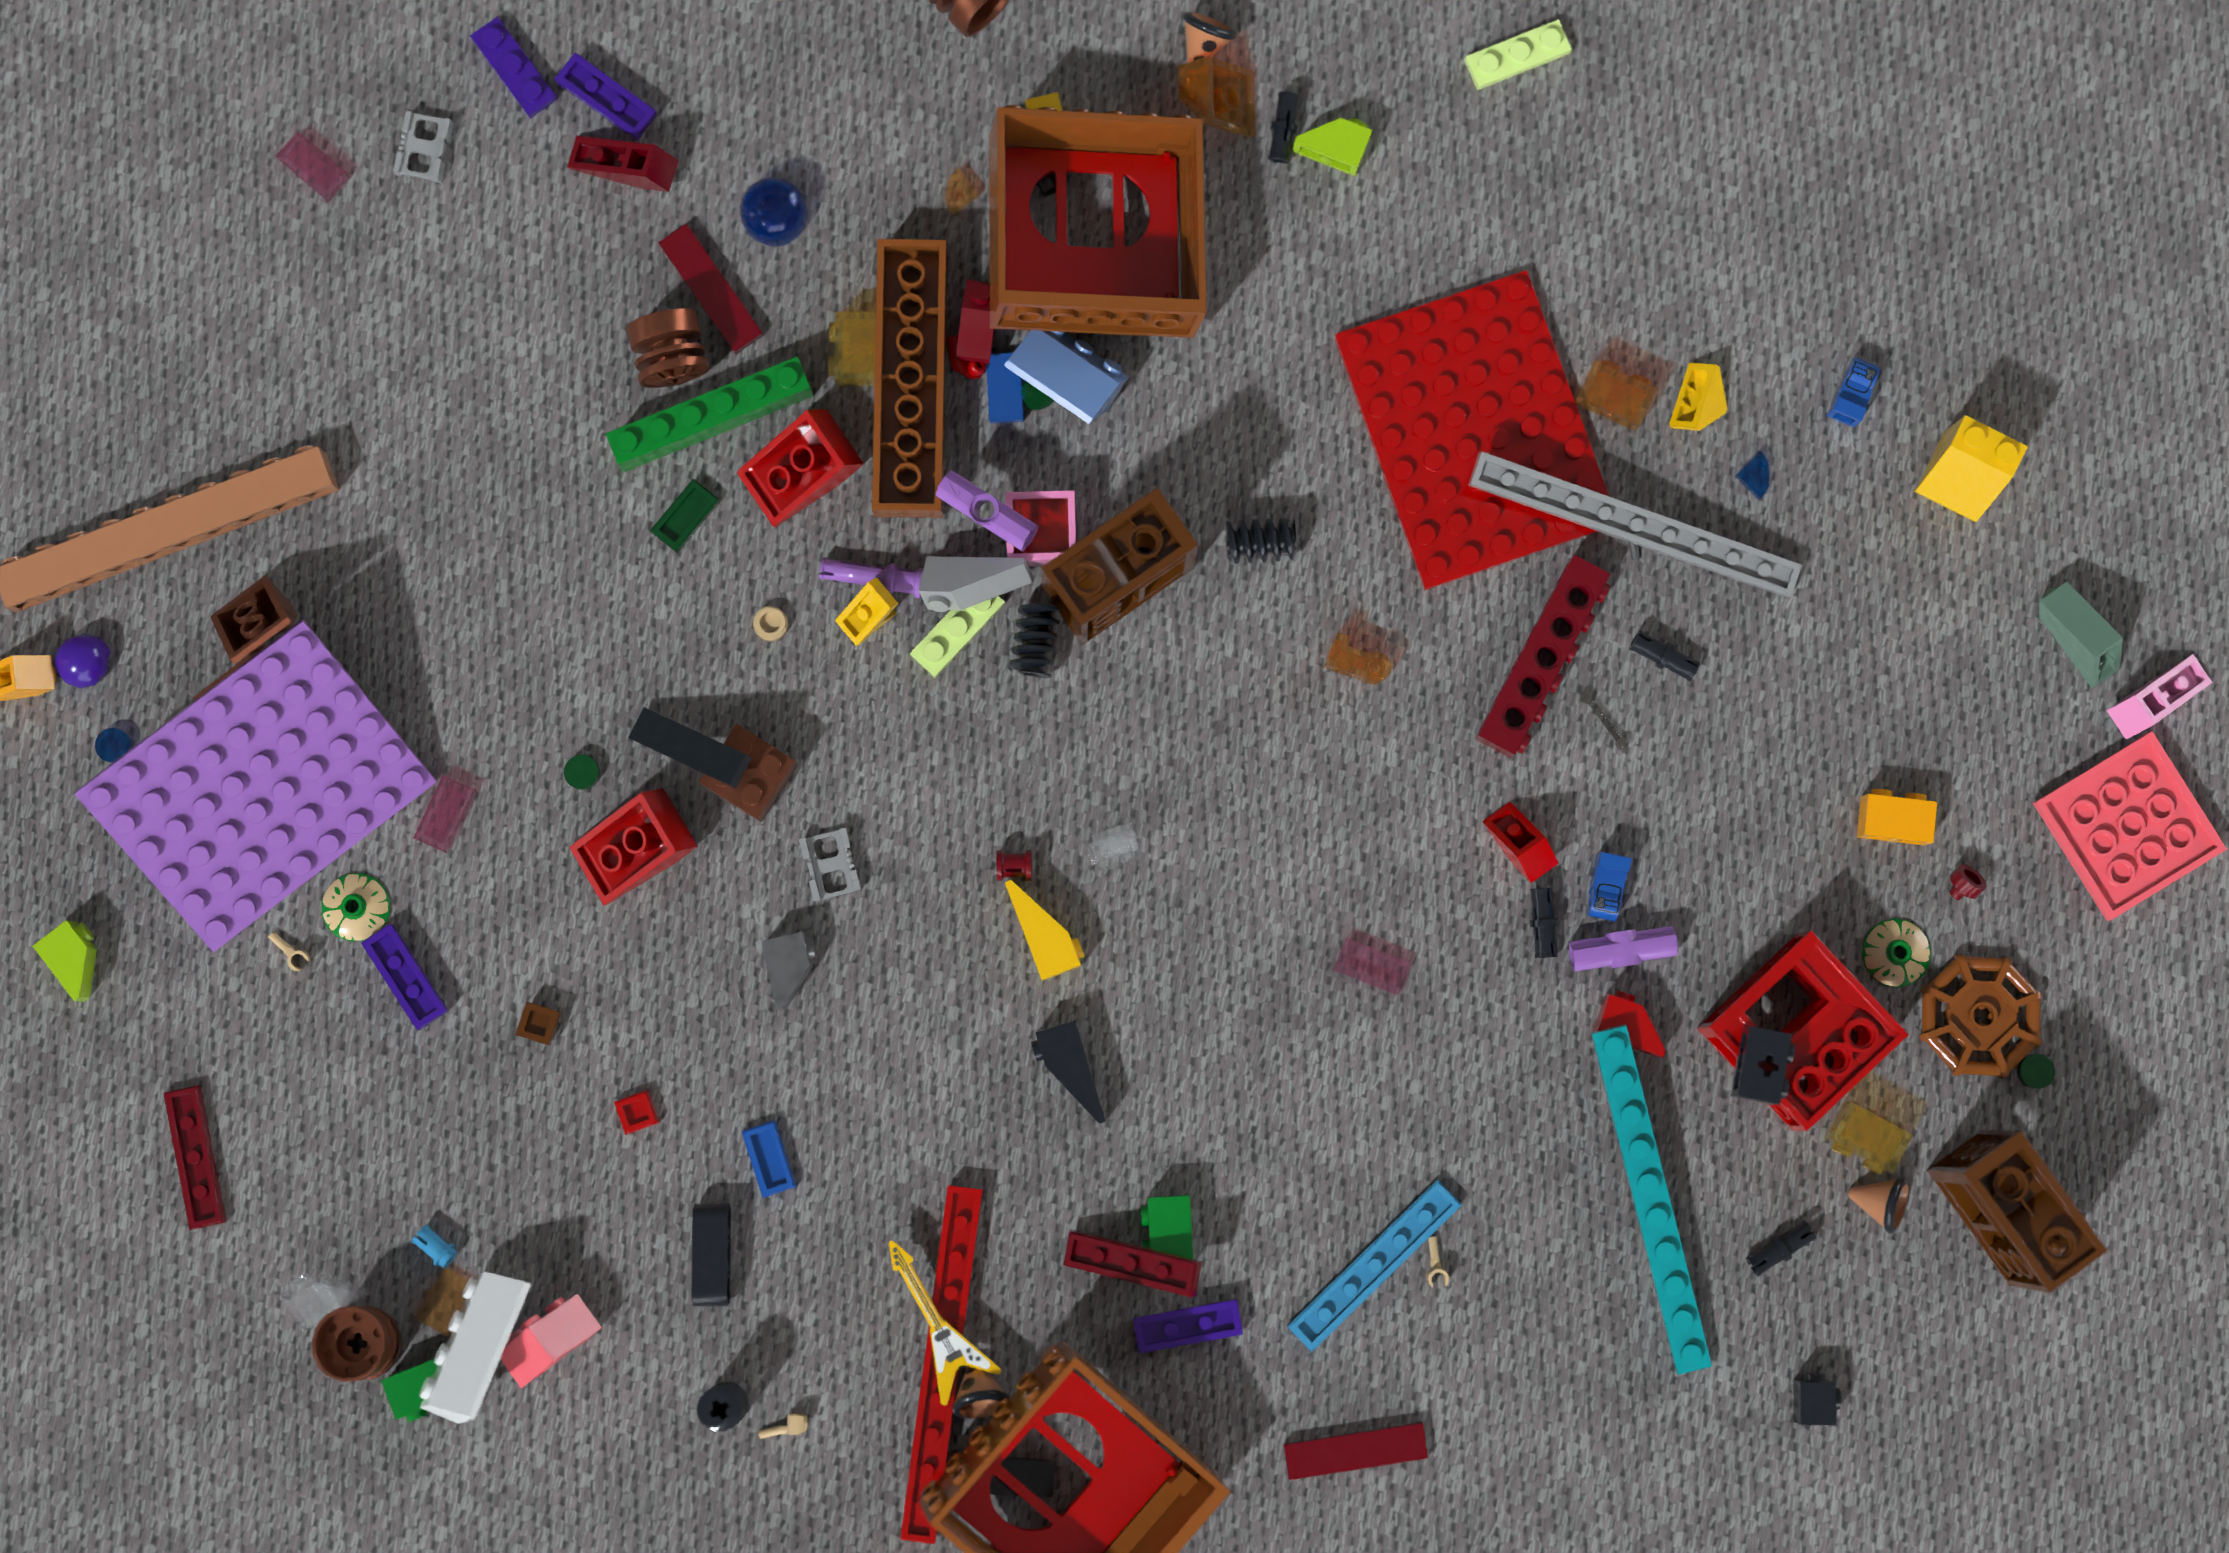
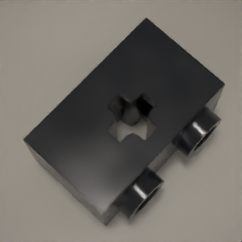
M1753 1026L1742 1028L1731 1097L1780 1105L1781 1099L1786 1098L1789 1089V1078L1785 1077L1787 1063H1792L1795 1054V1043L1791 1042L1792 1034ZM1766 1059V1063L1772 1066L1771 1071L1764 1072L1762 1068H1758V1062L1765 1061Z

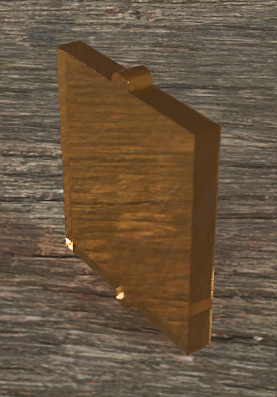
M448 1267L444 1268L433 1288L427 1290L428 1296L415 1318L450 1338L452 1331L448 1330V1326L455 1311H461L466 1298L462 1297V1293L468 1280Z

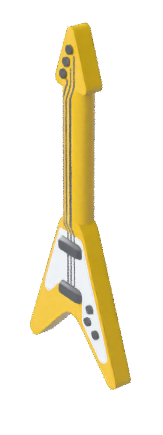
M891 1240L889 1242L892 1268L894 1271L899 1270L930 1326L940 1402L942 1405H946L949 1400L956 1370L960 1366H969L996 1375L1001 1373V1368L948 1322L942 1320L911 1264L914 1260L913 1257L895 1241Z

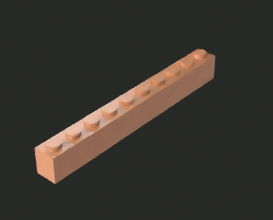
M303 446L293 452V456L282 460L280 457L264 461L261 464L262 467L256 470L234 472L229 475V480L219 484L216 482L202 484L196 488L197 492L190 495L178 494L168 497L164 500L165 504L153 509L149 506L139 508L131 513L132 517L121 521L119 519L107 520L99 525L100 529L95 531L73 533L66 537V542L58 545L52 543L41 545L34 549V554L23 558L22 556L7 558L1 562L2 566H0V594L4 606L15 613L339 491L327 455L318 446Z

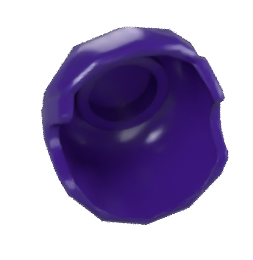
M86 633L70 637L56 652V671L68 685L78 688L94 686L109 671L108 658L111 653L110 649L100 637Z

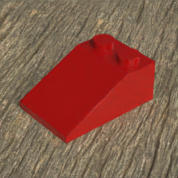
M814 409L806 410L736 473L772 526L777 527L838 487L863 466L864 463L828 410Z
M664 788L641 792L569 848L604 906L671 867L697 848L698 845Z

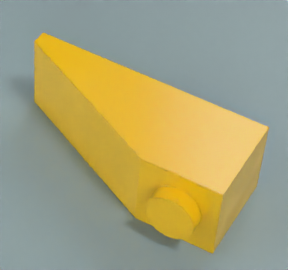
M1012 880L1005 882L1042 981L1081 967L1079 959L1085 957L1078 937L1071 940L1069 932Z

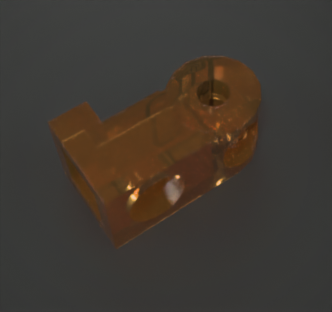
M1337 632L1323 668L1372 685L1380 684L1389 676L1392 665L1387 655L1381 652L1367 653L1348 646L1350 636Z

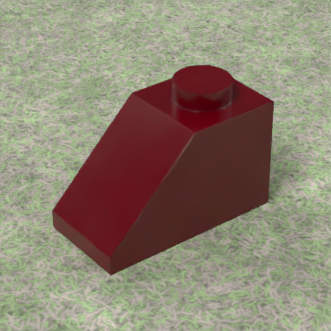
M967 280L961 310L956 359L990 364L996 329H990V283Z

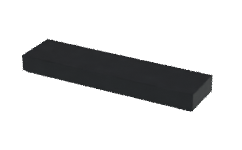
M645 707L642 709L628 737L641 745L735 789L752 759L736 749Z

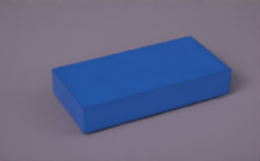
M1013 353L991 354L990 364H986L990 424L1024 422L1021 377L1004 366Z
M776 1120L741 1131L762 1197L765 1198L797 1187Z

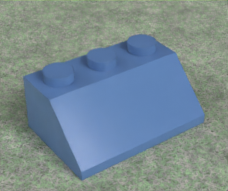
M1031 330L1004 365L1088 424L1092 423L1110 408L1129 377L1122 372V367L1110 359H1102L1094 353V348L1083 340H1075L1067 335L1066 332Z

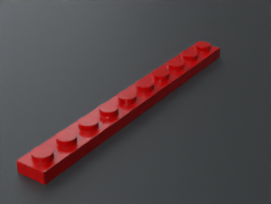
M948 1185L932 1302L942 1320L948 1322L960 1334L964 1335L983 1189ZM930 1326L928 1327L900 1540L935 1544L937 1529L929 1524L919 1501L922 1499L921 1494L924 1488L933 1480L937 1482L945 1472L953 1417L952 1404L955 1402L959 1368L955 1373L948 1403L942 1405L938 1389Z

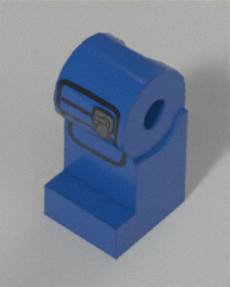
M1854 357L1845 372L1826 416L1856 427L1863 420L1867 410L1866 406L1872 394V388L1880 372V367Z
M1604 852L1596 854L1589 889L1590 896L1587 916L1616 921L1632 858Z

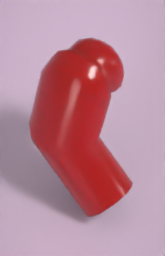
M958 335L947 338L952 369L968 379L980 378L986 371V363L956 359Z

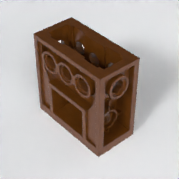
M1157 487L1042 566V588L1053 606L1062 610L1058 611V613L1083 646L1194 569L1198 544ZM1147 548L1151 552L1143 553L1140 552L1139 549Z
M1981 1130L1926 1170L2010 1286L2051 1293L2108 1251L2022 1131Z

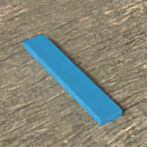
M1435 1180L1308 1304L1287 1327L1311 1352L1315 1350L1462 1204L1439 1180Z

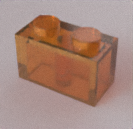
M1595 360L1589 368L1575 399L1576 405L1636 432L1642 424L1657 388L1651 386V381L1643 376L1633 374L1631 377L1620 372V367L1610 361L1601 360V362Z

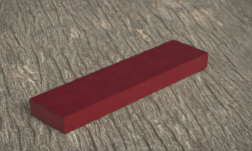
M687 224L658 242L735 355L764 336Z
M201 1085L164 1092L189 1230L226 1223Z
M1071 1230L1069 1231L1063 1265L1192 1298L1196 1297L1202 1261Z
M1422 1422L1283 1444L1289 1480L1428 1459Z

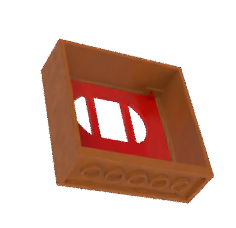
M1018 105L997 107L989 135L990 329L1194 338L1206 315L1202 119L1192 118L1184 114L1174 117H1161L1155 113L1126 115L1121 111L1091 113L1087 109L1057 111L1053 107H1041L1038 109H1023ZM1176 158H1179L1181 299L1179 298ZM1067 172L1109 174L1112 176L1113 248L1069 246L1067 244ZM1050 173L1055 175L1056 243H1051L1037 230L1032 221L1029 208L1030 196L1034 187ZM1124 177L1133 181L1143 192L1150 214L1146 232L1136 243L1129 247L1124 245Z
M1061 1339L1057 1345L1052 1344L1044 1351L1041 1359L1042 1362L1033 1372L1028 1371L1021 1377L1015 1393L1009 1399H1003L993 1411V1418L985 1427L982 1425L973 1432L969 1439L970 1444L961 1454L956 1453L951 1457L945 1466L946 1471L937 1482L933 1480L924 1488L921 1494L922 1499L919 1501L929 1524L964 1553H1179L1231 1491L1208 1465ZM1076 1368L1182 1461L1179 1463L1077 1375L1073 1369ZM1056 1413H1067L1079 1416L1089 1422L1098 1432L1102 1442V1466L1097 1467L1043 1421V1417ZM1032 1428L1038 1430L1092 1477V1480L1062 1514H1058L1001 1465L1003 1460ZM997 1476L1049 1520L1051 1524L1038 1529H1024L1004 1520L995 1510L991 1500V1477ZM952 1509L955 1513H957L962 1519H964L975 1530H977L988 1541H990V1543L988 1544L987 1542H985L967 1525H965L961 1520H959L955 1515H953L950 1512V1510Z

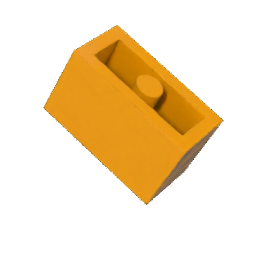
M1871 789V794L1868 793L1860 797L1857 838L1924 846L1934 843L1937 802L1927 801V795L1906 793L1905 798L1892 796L1893 791Z

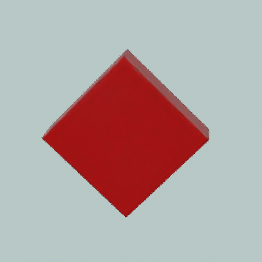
M648 1090L614 1102L625 1135L660 1123Z

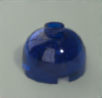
M772 176L761 178L748 187L742 197L740 216L743 227L752 239L766 244V246L778 247L787 245L800 236L808 219L806 200L797 186L787 179Z

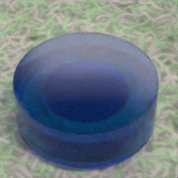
M109 728L102 731L95 741L97 755L109 763H113L133 746L130 736L117 728Z

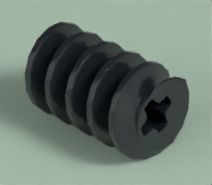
M1284 517L1280 518L1277 528H1275L1272 519L1268 518L1263 529L1258 520L1253 519L1249 530L1243 520H1239L1236 530L1233 529L1230 521L1225 522L1227 556L1231 555L1235 564H1239L1242 554L1246 555L1249 563H1253L1255 553H1259L1262 562H1266L1269 552H1272L1276 562H1279L1283 551L1287 552L1290 561H1294L1297 550L1294 518L1291 527H1289Z
M1031 603L1021 605L1017 611L1026 618L1017 619L1015 625L1024 631L1015 633L1013 638L1022 645L1013 646L1011 650L1014 655L1020 658L1011 660L1009 666L1023 675L1052 678L1051 674L1043 670L1044 666L1054 665V661L1045 657V653L1056 651L1055 647L1047 643L1048 639L1058 638V634L1049 630V626L1060 624V620L1052 617L1051 613L1062 610L1046 604Z
M733 1382L718 1383L700 1397L697 1404L698 1419L708 1429L715 1432H725L732 1429L746 1416L749 1408V1399L745 1390L738 1384ZM726 1401L729 1404V1408L720 1412L717 1406Z

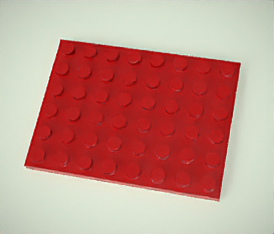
M1527 270L1334 335L1424 591L1599 532L1468 485L1478 454L1482 451L1609 496Z

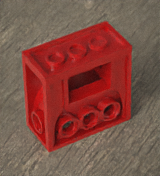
M1812 931L1796 934L1697 1027L1699 1032L1735 1069L1742 1028L1745 1026L1757 1027L1745 1014L1756 1001L1785 974L1810 998L1812 1002L1780 1031L1792 1034L1791 1042L1795 1043V1054L1792 1063H1787L1785 1077L1789 1078V1089L1786 1098L1781 1099L1780 1105L1768 1104L1792 1131H1808L1909 1035ZM1852 1029L1856 1033V1041L1854 1043L1850 1037ZM1827 1053L1831 1056V1065L1829 1067L1825 1063V1055ZM1766 1059L1765 1061L1758 1062V1068H1762L1764 1072L1771 1071L1772 1066L1766 1063ZM1802 1076L1806 1080L1804 1091L1801 1090L1799 1085Z

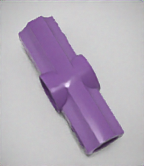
M950 470L938 485L935 496L1022 552L1034 539L1039 527L1038 525L954 471ZM987 502H992L994 505L993 515L988 519H981V506Z
M1673 926L1636 932V929L1608 933L1605 934V937L1569 942V955L1573 972L1608 966L1612 969L1641 964V961L1677 956L1678 943Z

